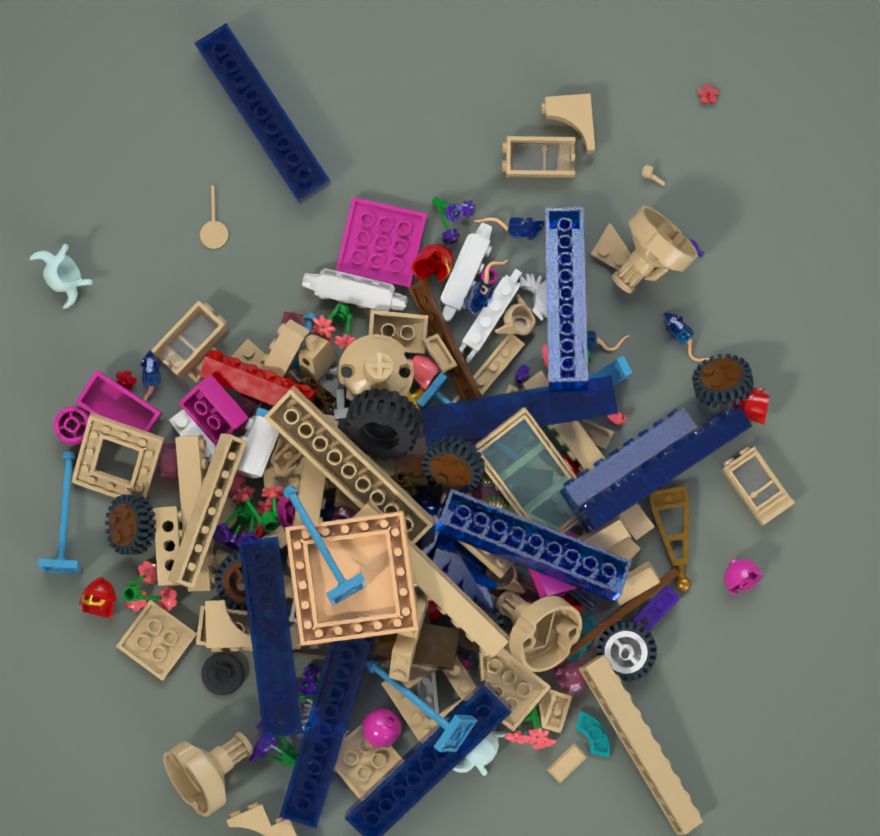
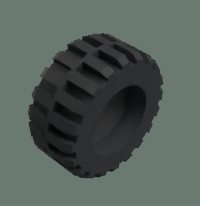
M373 388L371 391L365 390L361 394H357L350 402L344 422V433L366 455L372 456L371 458H382V460H388L389 458H392V460L397 459L399 456L403 457L408 454L416 445L421 425L420 412L416 405L409 401L408 397L400 395L397 391L392 392L385 388L382 390H378V388ZM375 422H381V423L387 424V425H389V426L379 425V424H377V423H375Z

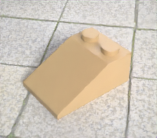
M371 310L368 335L388 336L398 341L406 349L405 353L425 354L423 340L426 339L428 316Z

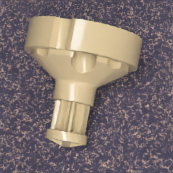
M642 206L628 222L635 250L628 257V261L619 271H615L611 277L620 289L627 293H632L638 282L655 267L684 272L698 257V253L690 240L670 220L658 211L648 206Z
M377 334L367 335L352 342L342 354L337 369L338 384L345 387L347 391L346 399L351 402L357 394H361L365 390L371 391L373 388H378V390L385 388L388 391H397L400 395L406 396L414 376L413 363L407 360L404 355L406 349L395 339ZM344 368L349 369L352 373L351 377L344 378L341 375V370ZM403 368L407 369L409 371V377L402 378L399 374V370Z
M507 590L497 600V611L509 617L514 624L509 638L510 652L515 659L530 671H546L561 663L570 654L571 646L580 637L582 630L580 613L559 596H547L531 604L525 602L518 592Z
M237 732L226 744L221 747L217 746L210 752L194 747L186 741H181L164 753L163 762L172 784L188 805L190 804L198 814L207 817L226 803L224 775L232 770L233 765L252 756L254 750L246 736L241 732Z

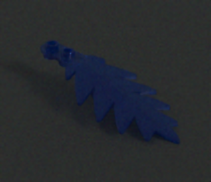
M420 486L419 494L412 495L411 497L435 519L434 525L423 535L421 550L428 556L437 546L433 562L442 571L449 564L447 576L456 585L463 580V592L471 599L476 596L485 607L492 610L493 606L488 590L497 589V584L480 572L490 569L457 540L461 534L438 528L437 514L443 505H439L426 487ZM466 521L465 527L461 533H463V531L470 525V522Z

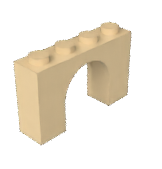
M617 514L580 536L578 547L583 555L587 554L590 560L588 562L593 570L597 569L600 575L598 577L603 586L607 585L610 589L609 595L614 602L617 600L622 605L660 583V579L650 561L626 573L615 572L605 564L604 556L607 550L630 536L628 527L620 515Z

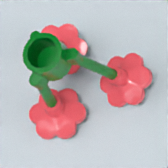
M149 560L139 565L140 577L129 582V586L123 590V601H126V607L132 608L135 612L144 608L148 603L147 600H158L160 607H164L166 611H170L172 607L177 605V592L172 590L170 586H166L164 590H161L159 596H147L146 591H142L137 586L142 580L147 581L149 584H153L155 580H158L157 564H152Z

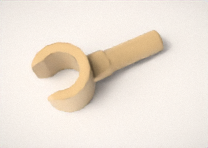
M648 165L643 167V177L652 179L662 186L666 184V182L653 174V167Z

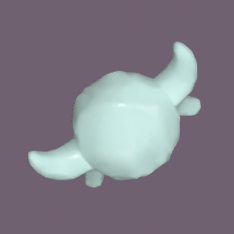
M67 244L62 246L56 256L44 250L34 253L29 258L30 260H44L46 267L43 271V278L46 284L56 292L67 293L68 299L63 309L71 307L76 302L78 296L76 287L92 285L93 283L90 279H82L76 263L72 258L65 255L69 248Z
M478 710L477 713L482 718L481 728L471 729L461 744V751L465 756V760L459 765H450V767L454 771L462 773L468 772L476 766L481 774L485 776L487 775V770L484 765H487L494 759L499 747L498 737L506 736V731H492L491 729L487 732L484 726V713Z

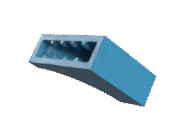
M623 355L596 373L579 381L580 386L578 390L581 396H586L588 400L627 380L633 372Z

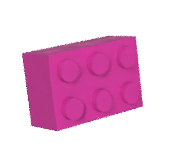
M209 375L196 385L179 402V405L215 446H217L221 433L232 435L249 419L212 375Z

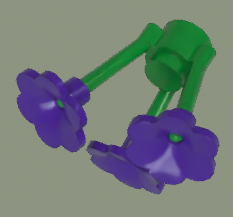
M246 503L238 504L225 523L217 524L213 534L214 540L220 541L226 547L235 550H241L242 547L245 550H258L263 542L254 533L255 516ZM238 514L237 519L239 523L235 532L230 537V532L227 531L228 525ZM250 521L249 532L247 535H242L237 543L242 524Z
M271 711L256 725L258 729L266 726L269 730L257 740L253 748L254 754L250 757V762L254 763L257 757L279 762L283 766L287 764L293 767L299 760L300 754L295 751L296 748L275 728V724L271 721L275 713ZM276 735L287 747L282 749L277 746V743L274 742ZM268 748L280 752V758L267 754Z

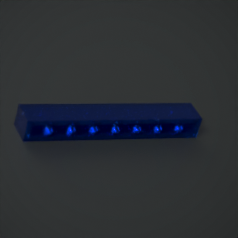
M685 408L679 412L677 409L673 410L667 415V420L663 421L661 418L653 424L654 428L649 431L646 428L638 434L639 438L634 441L631 438L623 444V449L619 451L616 448L608 454V459L604 461L601 458L593 464V469L589 471L586 468L578 474L579 478L575 481L573 478L563 484L564 488L559 492L573 511L694 430L697 426Z

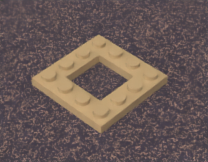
M91 413L71 483L114 498L121 495H140L147 499L164 438ZM104 439L139 451L131 481L96 470Z
M456 656L454 672L442 670L461 698L439 713L449 723L455 715L473 716L478 710L483 709L480 691ZM412 664L409 681L399 682L409 689L437 669ZM386 680L381 682L423 748L441 737L445 731L444 728L432 718L428 720L420 708Z

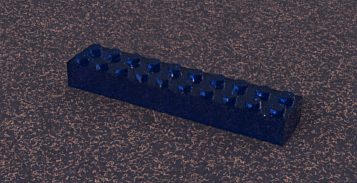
M223 24L195 42L194 44L199 54L298 204L300 205L331 185L330 179L228 24Z
M545 208L549 392L588 391L584 208Z
M612 375L420 408L426 447H429L436 439H442L444 436H447L448 440L450 436H454L455 441L458 438H462V441L486 437L523 407H526L540 427L618 414ZM523 419L506 433L531 428Z
M730 407L717 415L719 418L715 417L707 421L702 427L686 435L688 439L685 437L671 445L673 449L668 448L657 454V460L653 458L640 466L641 470L638 468L624 476L626 480L621 479L609 486L610 491L606 489L593 497L595 501L591 499L578 507L579 511L575 513V516L586 533L602 527L752 427L741 407L736 409Z
M450 489L447 493L434 528L435 532L614 603L622 595L632 562L629 559L454 489Z
M279 537L239 542L263 737L267 739L303 734L304 727Z
M364 637L330 642L279 817L316 829L319 826L374 639Z
M484 679L444 717L449 723L455 715H472L478 720L457 752H439L434 748V745L445 731L444 728L437 724L346 811L345 820L362 836H383L512 713V706Z

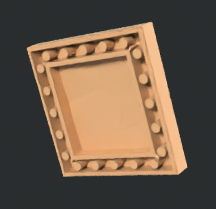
M404 511L313 523L345 580H349L362 573L366 581V588L334 606L331 605L326 593L337 587L338 582L306 526L285 527L301 646L420 630Z

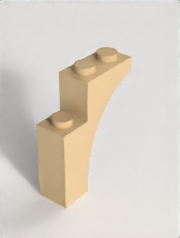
M415 589L420 630L398 633L391 656L389 678L404 682L409 681L419 634L429 600L423 594L424 591Z
M258 802L247 806L248 810L241 813L238 810L229 814L230 818L226 820L229 827L248 828L264 836H298L291 818L286 819L285 816L274 820L275 824L272 825L264 804L259 805Z

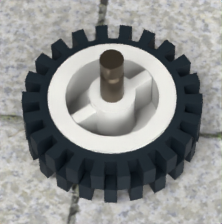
M630 620L618 621L601 634L597 643L596 653L597 656L604 655L610 660L613 671L621 678L622 682H631L632 680L636 681L644 677L652 669L656 660L657 645L655 644L654 637L651 635L652 633L644 625H640L638 622H631Z

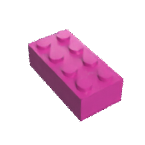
M97 370L75 402L90 413L98 414L149 433L152 432L163 415L162 411Z

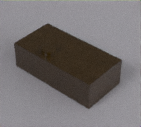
M423 623L412 664L454 672L461 634L460 630ZM398 633L379 635L375 654L377 658L391 660L392 650Z

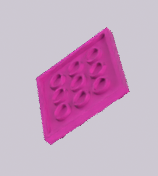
M353 197L336 271L401 287H411L413 278L412 262L418 256L427 214Z

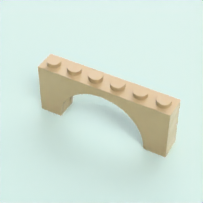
M226 600L205 601L206 648H211V652H223V648L231 647V651H242V647H250V651L262 650V646H270V650H282L281 646L288 645L289 649H301L297 622L281 635L272 638H257L244 633L234 624L228 613ZM325 643L311 644L309 649L321 648L320 644Z

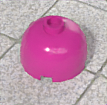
M734 559L729 562V567L725 570L724 583L731 595H738L737 591L743 589L745 592L760 582L761 578L759 576H763V573L749 559Z
M375 709L362 722L364 738L376 748L390 747L401 734V721L396 713L389 709Z

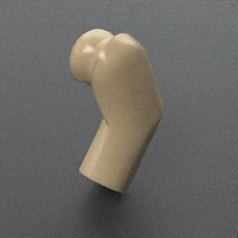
M653 269L643 279L656 281L668 272V269Z

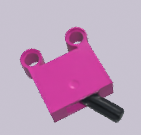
M571 532L564 533L556 543V550L559 553L541 558L543 555L542 546L535 542L530 543L523 551L521 558L528 566L540 598L570 595L585 609L592 611L597 603L582 590L588 589L593 581L577 546L578 540L576 535ZM563 541H567L570 546L565 545ZM529 551L533 552L536 557L531 556Z

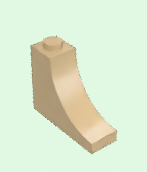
M591 93L545 97L544 103H541L542 114H545L546 119L558 120L571 126L582 138L586 154L594 153L595 140Z

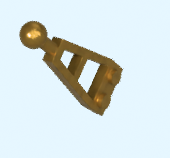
M687 486L648 492L651 512L672 566H677V570L680 573L676 581V587L680 591H687L691 587V580L686 577L684 564H688L690 503ZM683 506V533L667 536L658 510ZM683 539L682 559L676 560L669 541Z

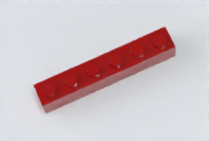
M211 350L205 355L200 377L207 378L209 375H212L220 385L273 406L293 386L312 403H314L317 392L308 385H300L293 382L290 378L277 376L272 371L262 370L254 364L244 363L239 358L229 357L218 350Z

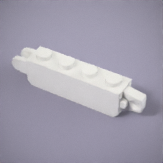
M481 223L476 233L469 234L465 240L440 297L442 305L445 306L442 314L446 322L452 320L456 311L460 313L462 308L465 309L469 302V299L466 297L469 291L473 292L477 281H474L476 274L480 275L485 265L482 263L484 256L488 257L492 249L489 246L492 231L490 225Z
M327 268L321 270L320 274L305 273L302 282L303 287L314 290V295L322 299H334L339 303L345 304L351 303L359 308L368 307L388 312L390 309L402 311L408 302L406 296L394 292L395 288L390 283Z
M515 269L510 277L506 275L502 278L462 340V345L459 348L461 353L463 354L466 346L472 350L465 361L468 365L475 354L479 353L517 294L521 285L517 281L522 275V272Z

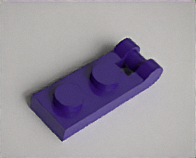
M666 585L631 622H638V624L643 625L640 620L644 617L648 621L644 626L649 631L680 600V597Z

